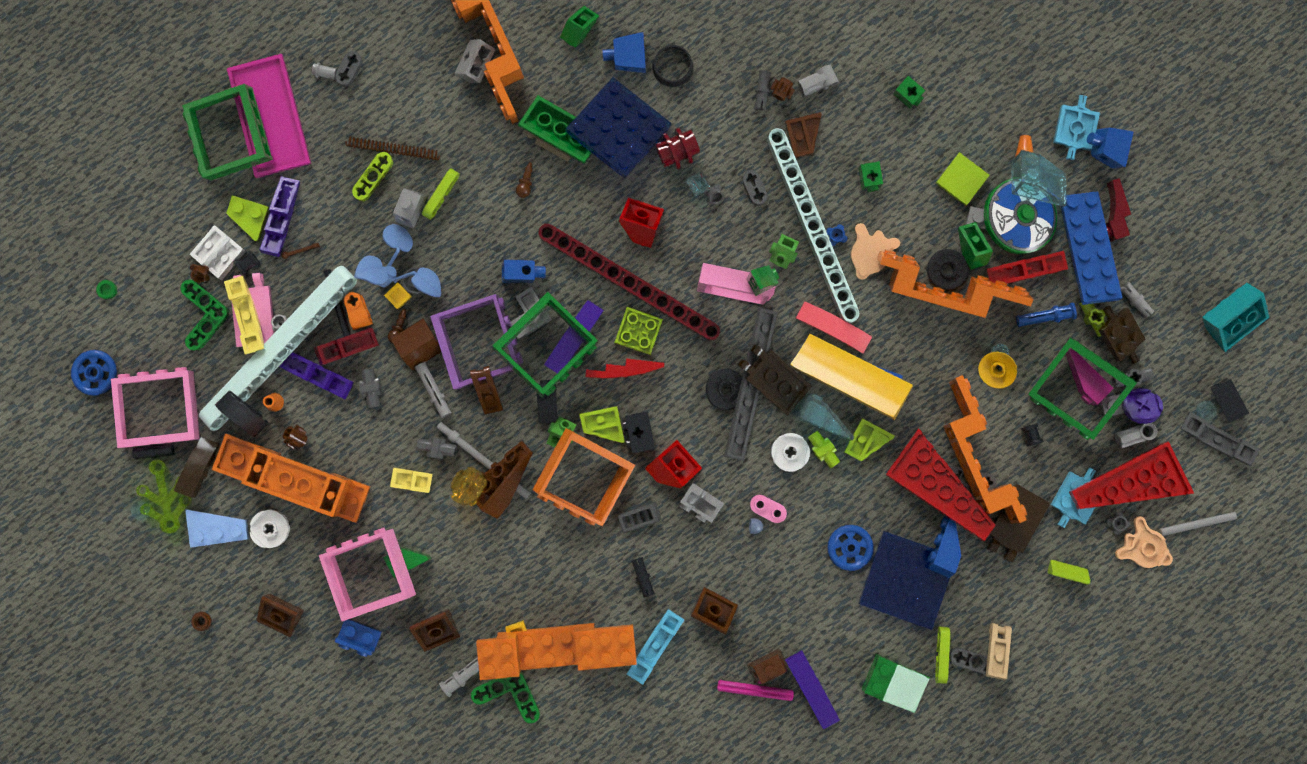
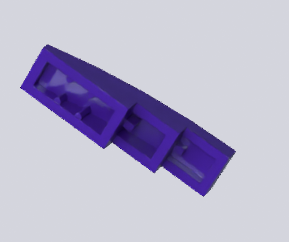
M280 177L269 208L270 215L264 228L265 236L259 249L261 253L280 257L300 185L299 180Z
M587 300L575 319L590 332L604 310ZM569 326L544 365L558 373L574 357L584 340Z
M294 352L279 365L284 370L343 399L347 398L354 384L353 381Z
M801 650L785 659L823 730L840 721L803 651Z

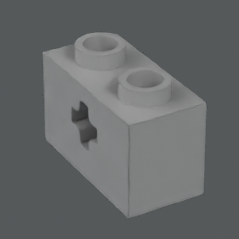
M480 39L470 40L455 71V75L469 83H480L486 70L485 63L491 60L495 48Z

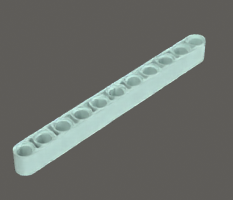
M773 129L769 133L767 140L838 314L842 320L852 323L859 317L856 302L787 136L782 129ZM778 135L782 141L775 143L772 140V136ZM782 152L787 153L789 159L782 160L779 154ZM786 171H795L796 177H788ZM800 187L803 190V194L800 196L796 195L793 189ZM804 204L808 205L810 212H802L801 206ZM815 222L818 229L815 231L810 230L808 223ZM816 240H823L825 247L818 248L815 244ZM824 257L831 258V266L824 265ZM835 274L839 277L838 284L831 282V275ZM839 292L846 294V301L838 299L837 295ZM846 310L853 311V319L846 318Z
M339 266L333 270L264 343V349L257 351L200 411L199 418L211 431L220 429L229 419L217 409L215 404L229 390L243 401H246L356 285L357 279L344 266Z

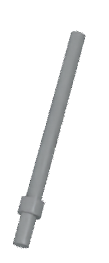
M442 422L438 424L436 428L444 433L450 442H455L487 469H491V464L493 463L463 440L458 432L452 431ZM520 484L518 485L516 492L527 499L531 493Z

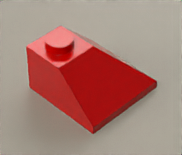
M628 197L619 218V223L632 242L651 248L664 209Z
M676 440L645 469L657 483L682 488L702 467L681 443Z

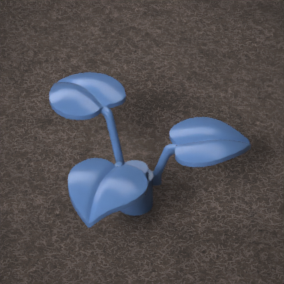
M397 224L387 226L383 231V240L389 247L396 248L390 262L386 267H382V262L379 258L365 256L357 265L354 278L381 287H388L392 281L397 283L401 279L413 276L411 282L415 288L427 295L439 298L441 296L440 280L436 273L428 268H419L417 272L412 271L396 277L397 272L392 267V264L400 250L404 252L410 251L413 241L409 232L402 226Z

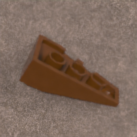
M523 441L509 450L500 462L491 464V469L487 472H481L466 489L478 507L496 519L509 506L533 454Z

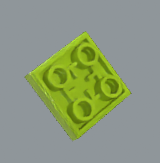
M959 152L935 184L967 206L990 175Z
M627 307L614 343L651 355L663 319Z

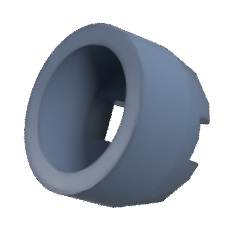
M750 518L749 533H760L763 529V523L759 519Z

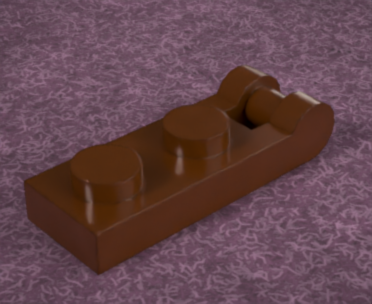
M485 366L481 370H470L471 379L484 414L503 410L490 366Z

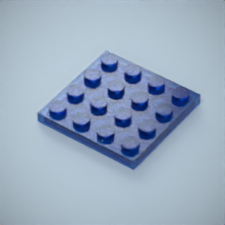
M612 77L569 124L565 132L625 179L661 139L662 134L668 131L672 123Z
M883 531L858 604L932 630L950 578L928 569L930 564L928 557L931 551L935 550L934 548Z

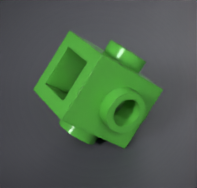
M781 234L778 243L773 242L769 253L772 255L769 261L787 269L789 263H794L798 255L795 251L799 241Z
M559 416L556 423L552 422L548 429L550 435L546 444L556 447L564 430L567 428L574 432L577 424Z

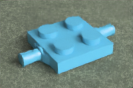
M1079 95L1077 106L1062 105L1060 107L1053 143L1069 148L1066 157L1068 160L1075 159L1076 149L1092 150L1093 145L1087 143V137L1090 133H1095L1097 130L1100 112L1085 108L1087 96Z
M1088 468L1084 477L1068 472L1050 504L1063 514L1057 525L1065 528L1069 519H1075L1082 524L1087 523L1095 507L1077 509L1069 491L1092 480L1096 473L1094 469Z

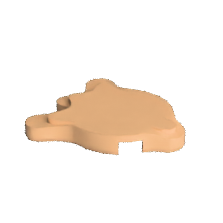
M860 223L855 226L856 242L852 247L850 258L856 270V277L864 280L869 275L877 273L885 267L878 261L879 251L884 252L885 249L893 251L900 246V241L897 238L887 239L880 230L871 236L866 226Z
M1142 516L1134 518L1133 523L1136 532L1134 535L1130 533L1124 535V546L1116 550V558L1120 560L1130 559L1144 568H1153L1161 565L1169 566L1173 561V557L1169 553V549H1167L1166 539L1157 531L1150 529Z

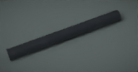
M331 269L323 271L325 278L332 273ZM340 301L335 306L343 336L345 337L351 335Z

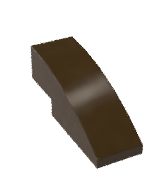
M204 437L199 439L174 488L175 492L190 498L197 497L203 479L207 477L219 443Z

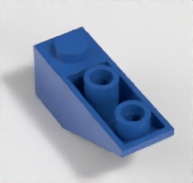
M944 516L940 523L941 533H938L934 540L935 550L931 551L928 557V562H930L928 569L950 578L956 573L961 559V551L956 523Z

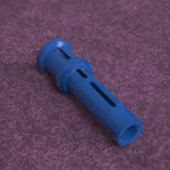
M1072 302L1066 306H1053L1050 310L1017 315L1016 322L1018 328L1048 321L1058 323L1063 319H1076L1077 311L1075 304Z

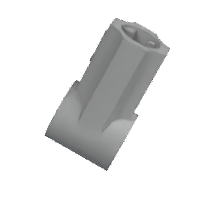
M831 64L818 69L816 73L798 81L799 88L804 97L839 83Z
M1140 423L1137 426L1116 432L1115 440L1122 449L1146 440H1152L1157 436L1158 431L1152 423ZM1144 427H1147L1149 430L1147 436L1143 434Z

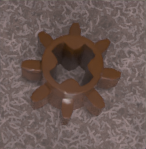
M781 77L780 80L775 79L770 88L773 90L772 96L780 101H784L786 98L790 100L795 91L792 88L793 83L784 77Z
M297 424L294 428L290 426L283 433V439H285L283 443L292 450L295 447L301 448L307 441V436L305 435L307 432Z

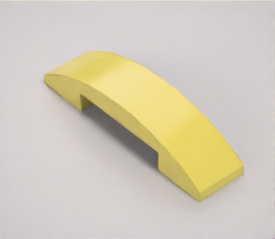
M244 276L224 281L228 298L232 301L241 332L240 339L244 353L247 355L264 349L259 318Z

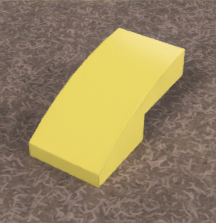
M393 468L390 487L429 493L432 474Z

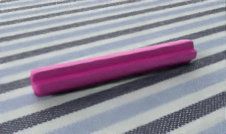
M719 680L717 684V690L722 692L792 701L794 696L793 690L724 680Z

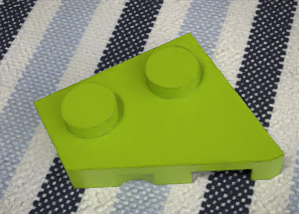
M232 196L226 214L254 241L259 242L270 207Z

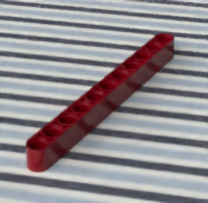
M544 224L539 228V236L544 243L708 341H714L718 338L720 328L716 323L553 225ZM546 229L553 231L550 238L543 237V232ZM562 239L569 241V245L566 248L559 246V242ZM578 249L586 251L585 256L582 258L576 257L575 252ZM596 258L602 261L601 266L598 268L591 265L592 261ZM611 268L618 270L616 277L608 276V271ZM627 278H632L635 281L632 287L624 285V281ZM643 288H649L651 295L643 297L640 291ZM659 298L667 300L668 303L665 307L657 305L656 302ZM675 308H682L684 314L681 317H676L673 314ZM697 317L700 320V325L693 327L690 325L689 320ZM708 327L716 329L714 337H709L706 334Z

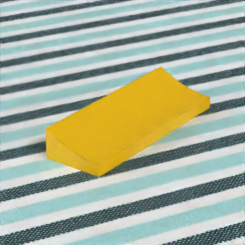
M809 334L802 348L790 364L793 369L893 420L896 419L913 387L912 384L812 334Z

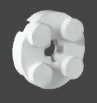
M787 433L779 436L774 441L771 448V456L773 462L780 469L793 472L801 469L808 462L810 448L802 436L795 433ZM789 447H793V451H796V454L792 455L791 458H788V454L785 453V450H789Z
M272 509L257 513L250 523L251 539L255 544L264 548L280 546L285 542L290 532L289 522L285 515ZM267 524L274 526L273 533H266Z

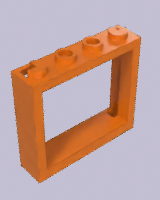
M566 428L532 490L538 494L537 497L545 502L548 499L553 501V506L563 510L565 507L570 510L569 514L576 518L582 516L586 518L584 521L594 526L596 523L603 526L635 465ZM572 440L620 465L594 514L545 490Z

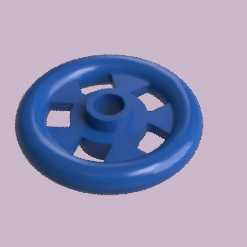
M89 350L80 354L75 359L71 368V378L75 387L82 393L92 396L107 392L112 387L111 379L117 377V367L114 360L107 353L100 350ZM99 358L105 362L103 367L97 364ZM89 359L91 364L85 368L82 363ZM96 369L97 375L93 376L92 372ZM104 371L109 372L107 380L102 379ZM84 373V376L86 378V380L83 382L79 377V374ZM91 382H98V387L91 388Z
M841 526L829 538V557L837 567L843 570H859L867 565L872 558L874 550L872 538L865 529L859 526ZM855 533L862 537L860 542L853 539ZM846 534L848 539H845L841 543L838 538L841 535ZM850 544L854 545V550L851 552L847 549ZM841 547L843 555L837 556L836 548ZM860 547L866 548L864 556L859 555ZM847 557H855V563H847Z

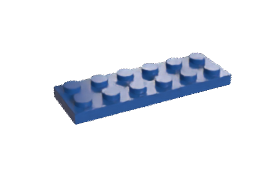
M1098 191L1060 196L1061 212L1082 305L1121 300L1123 297Z

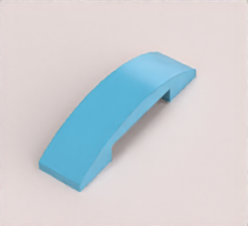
M668 609L636 657L637 665H631L627 675L643 685L685 619Z

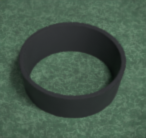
M668 45L660 49L652 63L653 74L661 84L668 87H678L690 79L693 72V61L690 54L683 47ZM675 48L688 55L690 68L683 78L667 80L658 73L656 59L662 51Z

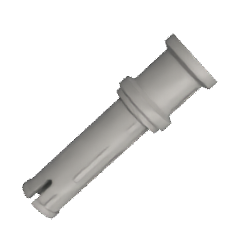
M478 657L459 672L454 671L453 675L446 681L439 683L441 689L448 697L452 696V692L460 686H465L466 681L479 671Z

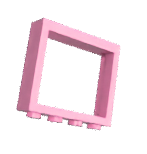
M703 263L697 291L764 305L774 295L775 287L755 296L746 279L750 272Z
M187 367L175 368V372H168L167 369L156 370V374L150 375L149 372H138L137 376L130 377V374H119L118 378L111 379L117 448L200 439L193 371L187 370ZM183 377L188 432L127 439L122 384Z
M384 527L373 531V536L369 537V534L357 537V542L353 543L352 539L341 543L342 547L338 549L336 545L326 549L327 553L319 555L341 621L416 595L393 529L386 531ZM383 539L401 592L353 609L335 556Z

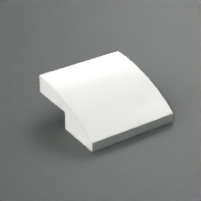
M214 225L190 255L202 266L206 265L209 271L218 279L223 280L235 266L234 261L240 260L246 251Z

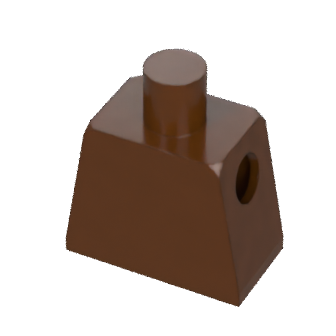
M780 648L747 664L755 682L759 684H764L787 672L788 668Z

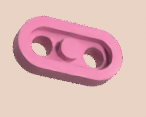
M756 495L750 501L751 510L774 523H780L785 520L787 512L783 505L763 495ZM758 501L763 502L764 505L762 508L757 507L756 504ZM775 510L781 512L779 517L774 516Z

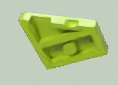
M617 406L580 414L583 433L620 443L625 442Z
M861 418L844 453L859 461H863L884 444L894 439L895 435Z

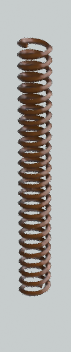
M351 136L349 137L348 145L347 141H345V145L347 147H357L358 149L361 147V149L365 148V150L372 149L373 151L376 150L377 152H391V154H402L403 156L406 154V156L410 155V157L414 156V158L417 156L418 158H428L429 160L432 158V160L436 159V161L440 159V156L437 159V150L435 151V157L433 158V149L431 151V157L429 156L430 149H428V154L426 156V148H424V155L422 156L423 148L421 147L420 155L418 156L419 147H417L416 154H414L415 146H413V152L411 154V145L409 146V153L407 154L408 146L406 145L405 152L403 154V144L401 146V152H399L400 144H398V150L396 152L395 143L394 150L392 152L393 143H390V150L388 151L389 142H387L386 144V150L384 149L385 142H383V148L381 150V141H379V148L377 150V140L375 141L374 149V140H372L371 142V148L369 147L370 139H368L367 148L366 138L364 139L363 147L362 138L360 139V146H358V137L356 139V145H354L355 137H353L352 145Z

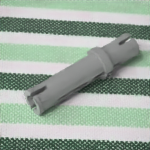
M426 362L415 366L414 368L431 398L430 402L431 404L434 403L440 417L444 418L450 415L452 412L444 399L445 395L444 393L441 394ZM425 374H426V376H427V378H428V380H429V382H430L432 388L430 387V385H429V383H428V381H427V379H426V377H425ZM434 392L436 393V395H437V397H438V399H439V401H440V403H441L442 406H440V404H439V402H438V400H437V398H436Z

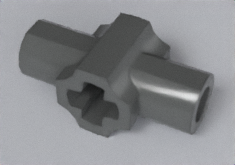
M1151 368L1143 370L1131 369L1126 370L1124 373L1129 377L1135 375V381L1137 382L1135 386L1141 385L1143 381L1154 379V373ZM1112 376V384L1115 388L1125 386Z
M374 369L362 370L363 382H359L360 394L362 398H366L368 409L380 407L379 395H382L380 379H375Z
M430 437L429 440L419 438L416 450L426 452V456L444 459V456H456L457 445L448 444L445 439Z

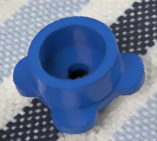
M839 224L837 227L827 228L826 233L832 246L839 242L845 243L847 241L843 225Z

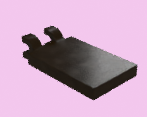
M754 344L750 351L758 359L752 366L743 359L737 365L748 373L745 379L788 416L812 386L772 350L769 349L765 352L761 347Z
M1015 484L1019 494L1017 499L1020 505L1022 504L1026 509L1027 515L1025 517L1027 520L1011 524L1005 509H1001L994 521L995 527L989 534L992 536V539L986 547L989 551L996 553L1000 544L1005 546L1008 550L1003 559L1012 563L1017 556V552L1024 553L1050 505L1048 501L1018 484Z

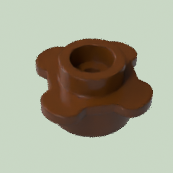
M192 264L190 266L192 270L190 276L193 281L198 283L209 281V268L206 265L197 266Z

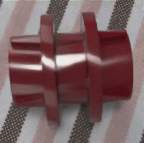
M679 127L675 129L676 136L669 138L668 134L664 133L662 134L664 141L655 144L663 166L667 167L674 164L677 170L681 168L679 161L686 159L690 165L693 163L692 156L700 153L692 130L682 133Z

